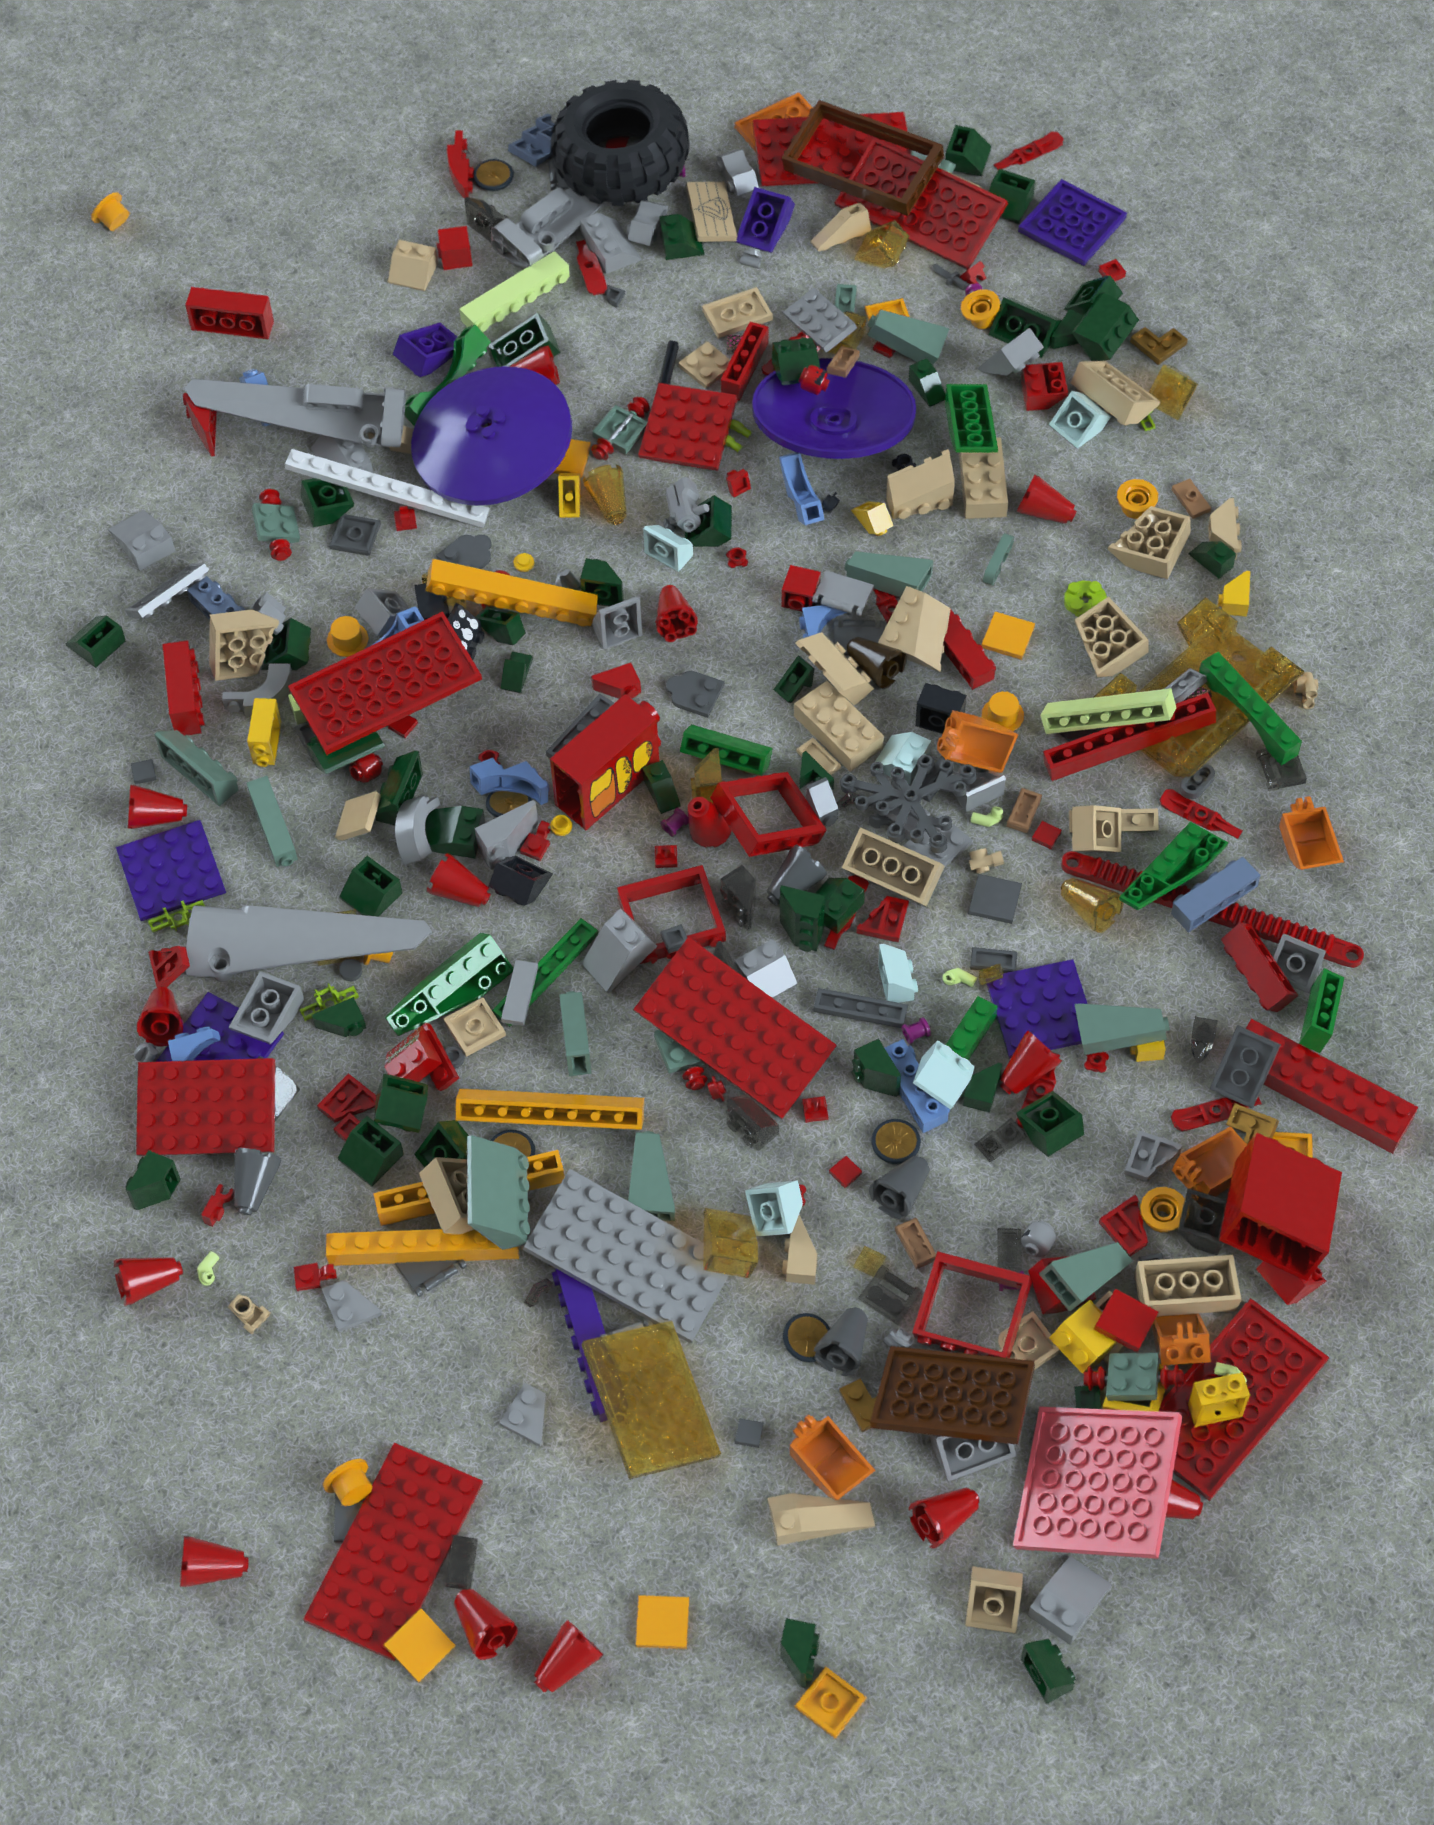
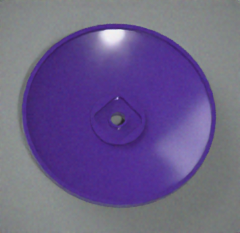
M819 358L820 368L827 371V366L833 358ZM856 361L846 378L828 374L829 385L826 391L821 390L818 395L803 390L801 383L782 385L776 371L770 373L760 382L753 395L752 412L754 420L759 429L768 438L794 452L819 458L850 459L885 451L898 444L909 434L916 418V402L908 386L890 372L861 361Z
M509 366L491 367L474 371L445 386L424 407L412 433V459L424 483L433 492L449 501L474 506L506 502L536 488L559 466L571 441V412L559 388L551 380L535 371ZM486 423H492L490 426L483 428Z

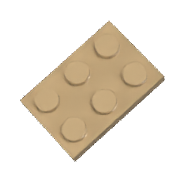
M757 287L702 306V311L718 339L745 330L750 321L763 324L773 320V314Z

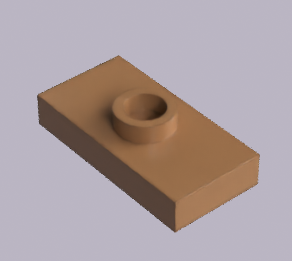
M841 346L827 366V373L846 378L858 360L860 351Z
M1191 479L1172 486V491L1192 519L1211 512L1210 505Z
M1021 788L1006 827L1028 833L1042 800V794Z
M917 1218L895 1226V1232L916 1269L934 1262L936 1253Z

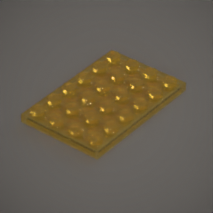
M672 1321L583 1341L581 1345L629 1480L718 1458L721 1455Z

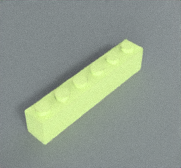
M553 251L532 266L525 268L459 309L461 321L467 327L476 324L482 332L486 331L490 325L495 322H501L505 316L512 312H517L521 306L528 302L532 303L539 295L550 292L559 283L566 282L570 277L569 265Z
M1170 688L1047 703L1040 716L1045 733L1052 734L1166 721L1171 719L1176 709L1172 689Z

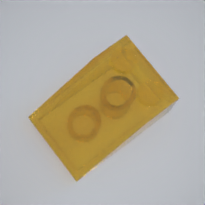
M705 1208L703 1270L750 1278L758 1264V1242L751 1216Z

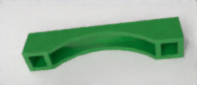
M476 324L464 328L454 341L452 363L443 381L431 391L420 392L407 399L404 416L413 426H415L420 413L427 403L445 386L464 376L467 371L472 370L477 364L475 361L487 352V346L491 341Z
M1219 652L1201 661L1199 673L1206 676L1207 682L1205 684L1211 691L1225 696L1245 714L1257 730L1267 751L1281 766L1298 756L1302 740Z

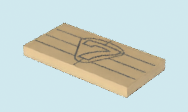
M687 182L686 190L697 241H736L737 234L725 182Z

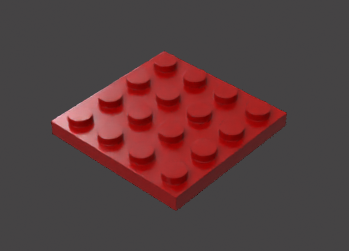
M658 383L639 450V458L718 471L736 407L737 395Z

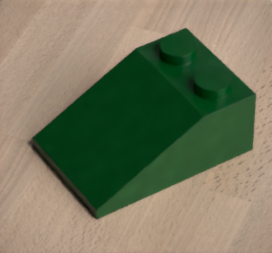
M538 312L489 344L497 367L511 366L543 346L550 347L553 357L561 353L550 325Z
M468 806L439 808L431 811L425 821V833L431 851L475 859L478 850L475 828L485 824L484 811L481 808Z

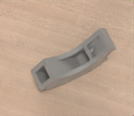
M269 664L266 681L262 686L253 691L223 692L222 701L225 710L231 712L244 710L245 717H251L254 698L276 699L277 705L281 704L289 693L288 685L292 684L293 673L291 665Z
M417 797L406 800L401 805L396 817L395 834L403 864L420 861L432 853L425 833V821L427 815L441 805L438 797Z

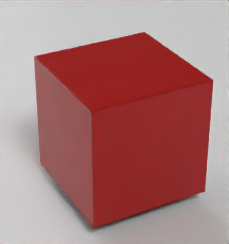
M467 226L437 229L439 243H436L438 258L442 259L443 270L472 267Z
M790 565L782 587V607L802 612V608L815 606L816 603L812 602V598L821 582V572Z

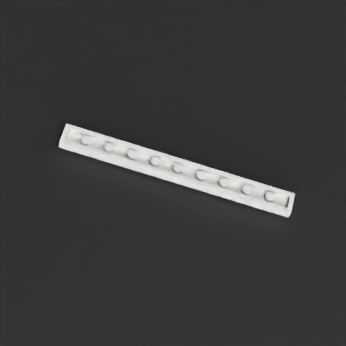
M291 449L285 463V469L482 528L490 509L483 505L474 506L455 503L441 497L432 490Z

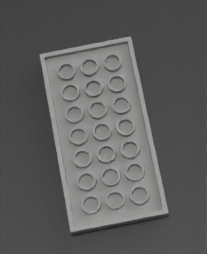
M571 1169L568 1170L523 1248L529 1254L690 1343L695 1338L736 1263L733 1259Z

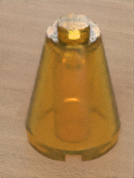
M603 465L588 472L589 477L585 478L584 476L583 483L606 521L613 525H618L627 516L624 473L619 465H616L617 468H611V465Z
M1076 878L1065 880L1061 885V896L1086 924L1098 933L1105 932L1116 921L1112 919L1116 913L1120 915L1124 903L1119 900L1120 894L1118 892Z

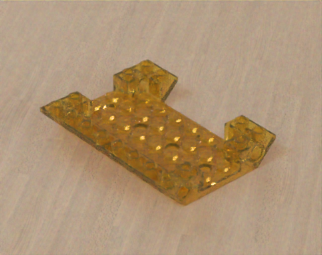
M1205 597L1177 622V626L1189 647L1139 692L1165 689L1189 668L1199 672L1201 661L1219 652L1261 698L1270 705L1304 674V670L1272 646L1265 652L1261 651L1236 632L1237 620ZM1241 655L1244 660L1235 661L1232 656ZM1120 673L1094 697L1136 693L1137 685ZM1205 683L1194 692L1195 694L1190 696L1202 695V690H1205L1204 692L1207 693L1208 689V694L1216 709V723L1175 738L1172 736L1166 741L1140 750L1172 776H1193L1250 723V720L1233 702L1225 696L1211 691Z

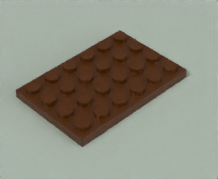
M890 1346L870 1421L871 1428L1018 1445L1035 1363L1031 1360Z

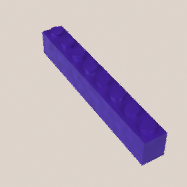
M554 1268L555 1272L551 1273L555 1286H560L562 1292L558 1293L561 1308L566 1307L568 1314L564 1315L567 1328H572L574 1336H571L574 1351L579 1349L581 1356L577 1358L580 1372H586L587 1379L583 1380L587 1394L592 1393L594 1401L590 1402L593 1415H598L600 1422L628 1415V1405L616 1366L600 1340V1336L606 1333L592 1288Z

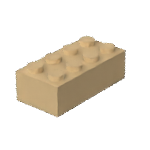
M1001 437L996 438L998 453H959L965 519L1007 517L1008 497Z
M828 680L794 703V717L850 772L883 749L884 735Z
M861 827L842 866L844 870L924 906H927L945 867L940 862Z
M1233 1255L1138 1261L1134 1271L1138 1301L1159 1311L1157 1316L1237 1311L1241 1301Z

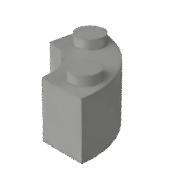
M736 149L716 156V168L719 173L722 172L730 193L733 192L738 196L753 191L754 187L759 188L754 169L748 164L743 150Z
M642 200L637 206L635 218L627 227L628 240L652 245L660 232L659 216L667 214L668 205Z
M266 592L256 599L251 610L279 620V625L277 629H274L273 634L277 635L283 629L284 625L282 623L286 618L283 613L286 608Z

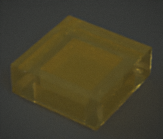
M996 964L979 971L981 985L1003 978L1001 964Z
M864 1246L854 1264V1268L875 1278L886 1256Z

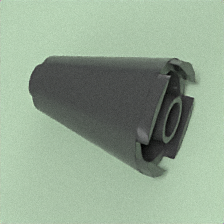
M794 845L790 849L767 889L769 894L767 899L775 906L780 904L781 885L806 891L827 875L824 867L817 860L814 861L810 857L811 854L799 845Z
M238 1148L235 1151L234 1207L238 1209V1213L252 1215V1212L258 1211L281 1164L279 1156L271 1153L265 1155L260 1153V1150L250 1148Z
M912 1156L875 1180L870 1185L869 1194L873 1202L876 1199L882 1205L878 1209L895 1219H901L902 1216L906 1217L910 1213L929 1174L928 1162L922 1157Z
M857 1307L846 1309L814 1348L816 1354L814 1357L824 1369L833 1372V1368L844 1371L842 1376H850L858 1372L861 1365L868 1321L867 1315L862 1309Z

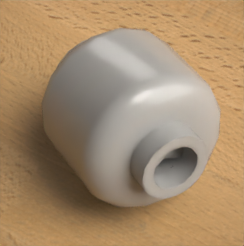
M1045 1221L1032 1222L1021 1237V1243L1025 1252L1030 1256L1038 1257L1047 1255L1056 1241L1054 1228Z

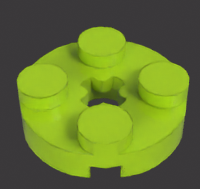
M1097 581L1072 582L1068 585V589L1065 592L1064 605L1069 612L1079 617L1106 599L1107 596L1102 585ZM1083 596H1087V598H1090L1088 600V603H1084V600L1080 599L1083 598Z

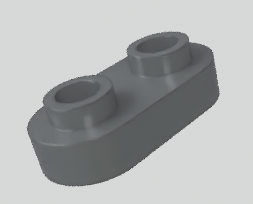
M1205 763L1197 764L1182 780L1180 786L1181 795L1187 799L1200 797L1214 780V768Z

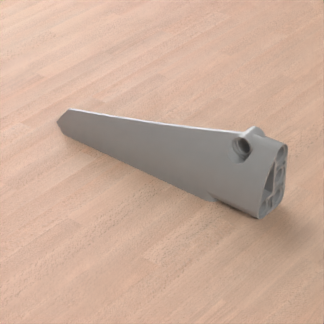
M192 379L184 387L192 402L198 407L359 443L369 448L374 446L400 448L406 403L405 389L384 388L385 394L366 393L361 389L351 387L307 384L304 388L202 379ZM368 432L375 434L372 439H366L364 435Z
M250 905L243 906L241 910L193 906L186 946L190 967L186 969V975L196 977L210 976L219 982H226L232 978L233 974L361 955L415 950L432 934V930L422 920Z

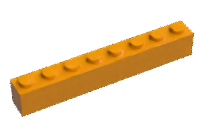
M437 559L432 560L428 570L426 592L436 595H445L501 609L505 608L519 613L555 619L560 622L574 623L579 626H591L597 612L598 595Z
M459 1089L456 1097V1120L642 1130L644 1098Z
M559 1150L527 1157L529 1161V1168L527 1169L528 1191L560 1184L563 1181L564 1170ZM423 1182L373 1193L381 1226L435 1213Z
M442 1229L326 1234V1257L328 1264H334V1266L461 1259L464 1261L519 1259V1246L502 1250L475 1229L463 1234L443 1233Z

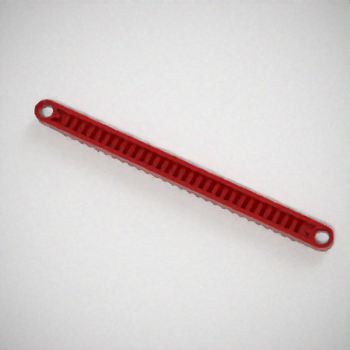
M1075 851L1065 853L1061 862L1064 872L1124 892L1143 872H1137L1134 868L1130 870L1125 865L1121 867L1118 863L1112 864L1110 860L1103 861L1101 857L1094 858ZM1072 859L1078 862V866L1069 867L1066 862ZM1186 885L1178 886L1153 902L1172 908L1175 898L1181 894H1187L1191 889H1188ZM1237 902L1232 903L1208 919V921L1232 929L1240 922L1250 924L1260 938L1279 944L1284 933L1325 950V960L1346 967H1358L1364 958V952L1360 946L1335 938L1334 934L1326 935L1325 931L1318 932L1316 928L1309 929L1307 925L1302 927L1298 922L1293 924L1290 920L1284 921L1282 917L1275 918L1273 914L1266 915L1264 911L1257 912L1255 908L1248 909L1246 905L1239 906ZM1353 952L1358 956V959L1349 960L1346 957V953Z

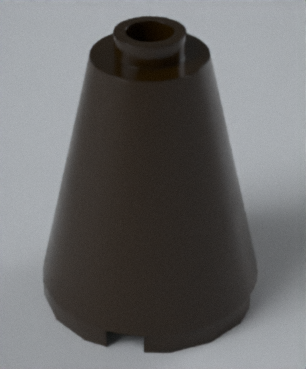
M861 637L851 639L847 644L848 656H851L872 681L882 689L889 688L896 681L893 678L898 672L903 673L907 656L899 649Z

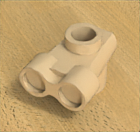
M1304 672L1302 676H1295L1294 693H1302L1303 707L1305 709H1312L1315 706L1314 698L1318 695V679H1314L1311 672Z
M984 848L969 853L971 871L976 870L977 874L990 871L989 867L1004 865L1001 851L988 855L987 849Z
M240 1294L228 1306L245 1324L243 1328L251 1335L271 1314L265 1307H258L252 1303L249 1297ZM242 1306L248 1308L245 1312H239V1308Z

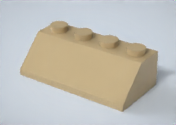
M1107 361L1079 362L1071 380V384L1077 388L1078 392L1088 396L1095 404L1104 408L1106 413L1113 415L1120 424L1126 426L1138 424L1161 402Z

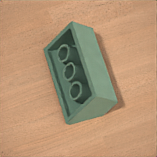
M178 730L157 731L154 734L161 757L218 806H221L239 790L236 776L230 771L227 773L220 762L216 759L212 760L202 747L198 748L194 745L193 740L188 735H183Z

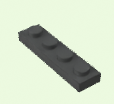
M599 693L546 751V756L549 758L554 756L611 707L614 702Z
M818 988L814 1004V1012L897 1028H901L904 1025L908 1004Z

